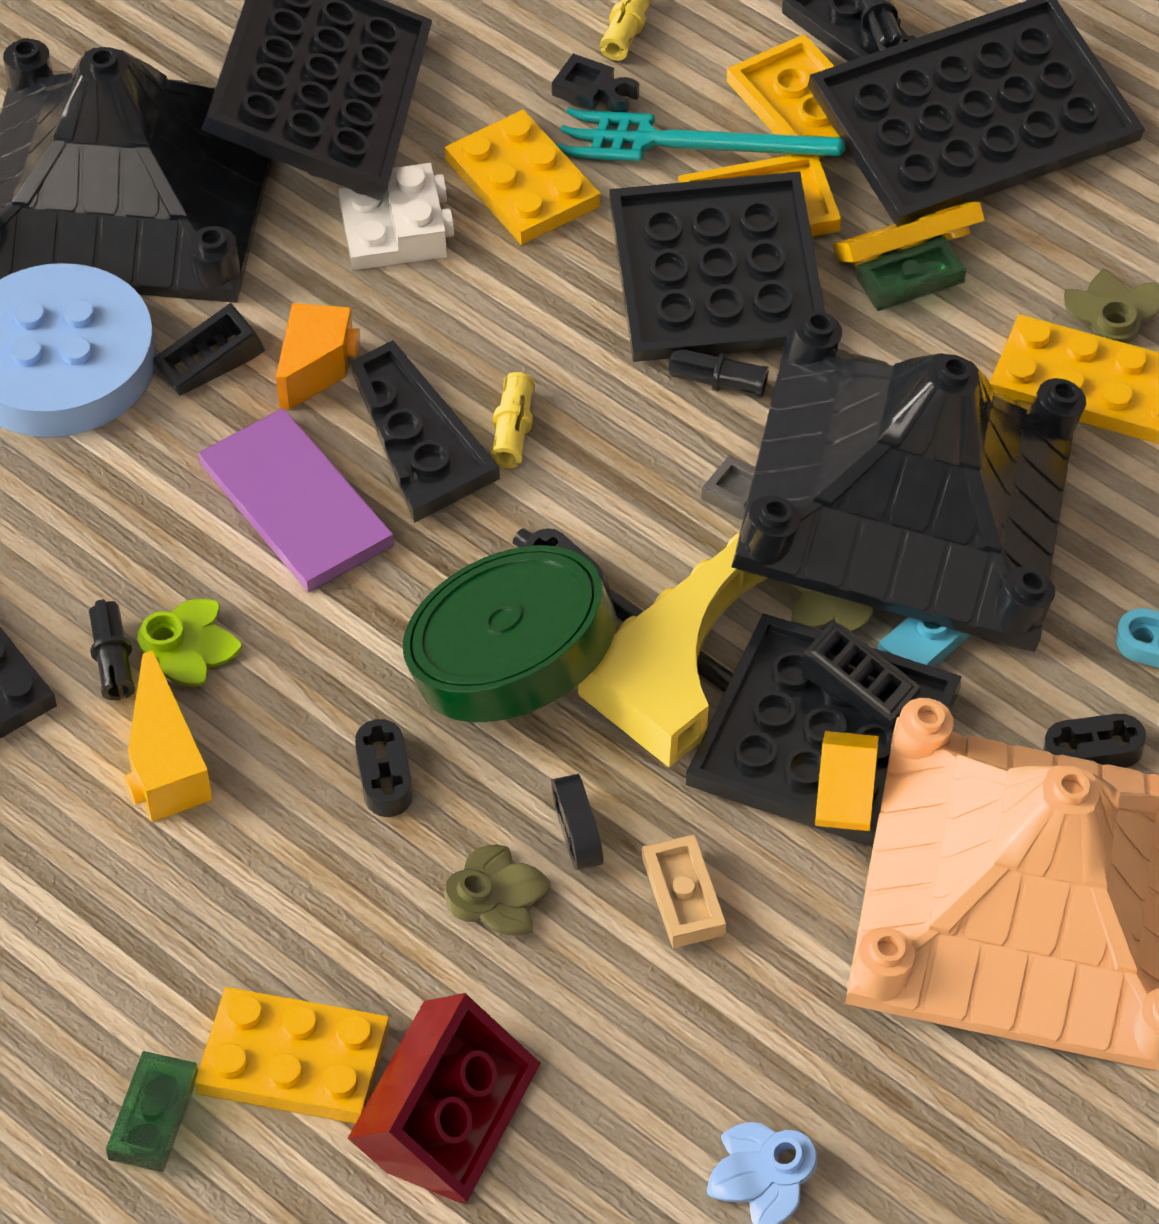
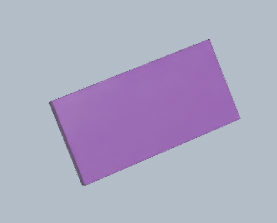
M284 408L198 453L200 465L308 593L394 546L392 532Z

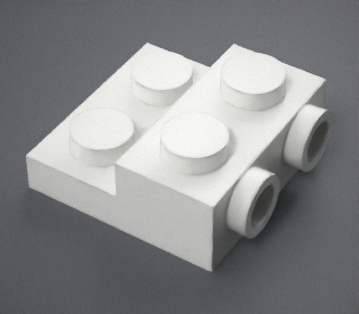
M431 163L393 168L389 185L382 201L357 194L349 188L338 189L352 270L447 257L446 238L454 237L453 219L450 208H440V203L447 202L443 174H433Z

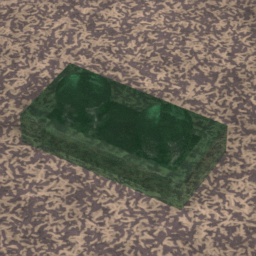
M942 237L857 265L856 278L876 310L880 311L965 283L966 268L947 239Z
M142 1051L106 1146L108 1160L164 1172L195 1087V1080L198 1074L196 1062Z

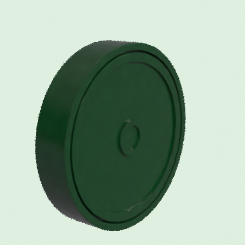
M548 545L509 549L484 557L457 571L439 584L421 602L405 630L403 656L421 695L427 704L438 713L466 722H493L510 719L535 711L561 698L593 672L612 643L616 628L615 609L597 569L583 555L567 548Z

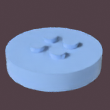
M66 263L34 266L0 279V427L28 436H69L103 426L125 413L137 402L152 379L155 370L153 358L156 356V347L149 311L143 299L134 288L107 271L86 265Z

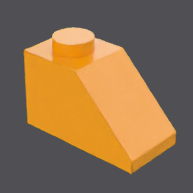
M292 303L276 373L280 409L291 410L346 377L350 357L357 358L360 349V329L352 328L350 307Z

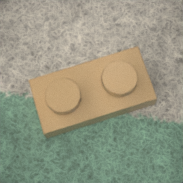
M695 834L643 846L642 860L672 948L726 936V922Z

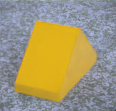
M825 731L822 743L815 826L870 831L879 736Z

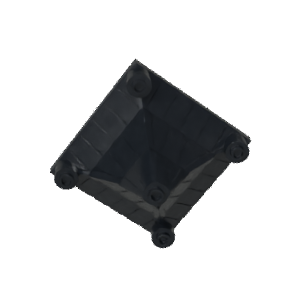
M24 38L9 45L3 53L8 89L3 102L2 112L0 113V279L34 266L57 263L79 264L95 267L119 277L134 288L139 295L237 303L272 159L233 142L221 140L217 136L201 130L216 83L185 82L183 80L167 79L165 74L152 65L123 50L111 47L92 48L85 52L76 63L72 73L52 69L50 52L43 42Z
M817 310L804 311L799 314L793 322L791 331L788 332L784 344L731 568L1035 652L1041 640L1045 616L1055 597V586L1050 579L1052 558L1073 433L1086 406V396L1083 391L1071 381L1053 378L1046 380L1040 385L1033 403L1020 399L1014 400L1009 396L995 393L989 380L972 361H968L960 356L939 353L911 358L892 366L885 361L860 354H850L845 350L838 349L842 338V327L832 315Z

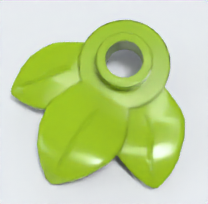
M191 599L180 603L172 612L158 611L152 613L143 621L137 634L138 646L141 652L144 654L153 650L165 677L175 683L191 687L204 685L207 680V667L215 668L227 664L240 653L242 645L234 635L214 624L219 614L220 605L219 601L210 599Z

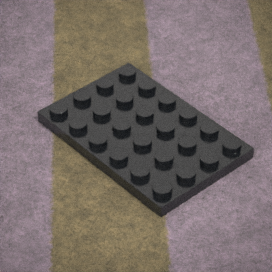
M244 0L201 130L215 135L221 140L233 142L258 152L269 159H275L306 171L312 176L321 177L349 188L357 194L382 201L389 185L432 20L385 0Z
M1026 0L810 75L807 86L839 137L844 140L845 147L894 224H896V227L919 220L918 218L964 202H971L1140 141L1145 130L1057 0Z

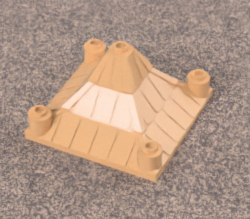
M918 698L908 702L903 707L900 716L897 717L893 731L845 1004L1159 1071V775L1144 774L1137 770L1109 764L1101 765L1094 761L1066 755H1054L1047 751L1019 745L1011 746L1004 742L976 736H963L960 733L952 732L954 727L953 716L949 709L941 702L931 698Z

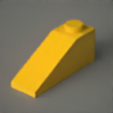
M153 650L142 655L128 747L132 773L124 775L133 804L136 806L144 803L152 822L213 800L208 770Z

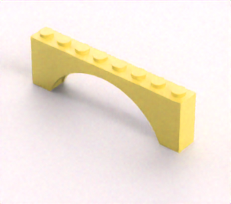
M739 533L733 536L726 548L712 559L701 561L693 569L690 576L674 588L669 587L661 592L654 604L637 617L631 616L626 619L619 627L617 633L614 634L612 643L601 662L578 685V695L669 768L701 743L707 730L709 704L701 688L697 672L699 653L707 635L715 622L733 602L758 583L768 579L767 577L731 568Z

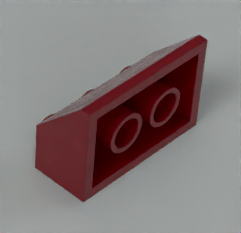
M466 993L426 1000L416 1014L349 1134L348 1139L386 1173L456 1202H468L541 1062Z

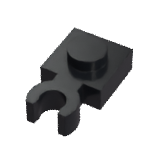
M573 53L552 81V96L590 110H594L598 103L601 102L606 104L611 112L628 113L629 99L626 97L634 100L639 98V83L628 77L614 79L613 67Z

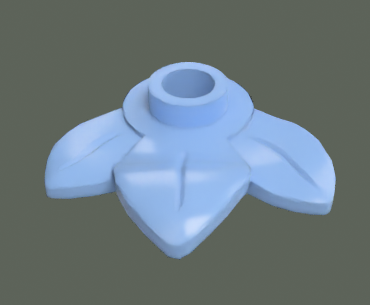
M746 1122L732 1127L721 1135L722 1142L730 1155L722 1159L713 1169L708 1182L707 1194L709 1197L720 1201L741 1203L749 1201L753 1224L784 1223L799 1207L800 1185L810 1179L817 1167L818 1154L813 1142L802 1132L783 1130L776 1133L766 1125L757 1122ZM789 1149L796 1151V1157L792 1162L788 1164L778 1163V1157L781 1153Z

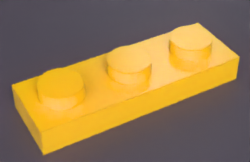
M964 202L918 218L919 220L899 227H896V224H892L832 243L837 262H854L856 269L883 262L882 253L898 248L899 254L903 255L927 248L925 239L942 235L943 241L966 236L971 233L969 225L985 221L980 202Z

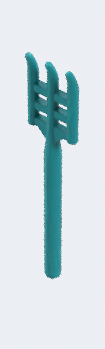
M571 107L567 109V114L586 122L599 123L597 129H580L562 125L561 132L577 139L593 141L591 147H574L556 143L565 155L575 158L639 162L643 160V152L656 145L677 149L841 156L845 151V142L839 137L676 129L657 131L652 126L655 123L654 114L584 111ZM619 124L617 130H609L610 125ZM631 124L639 125L638 130L629 131ZM605 141L613 142L612 147L603 148ZM625 142L633 143L632 149H623Z

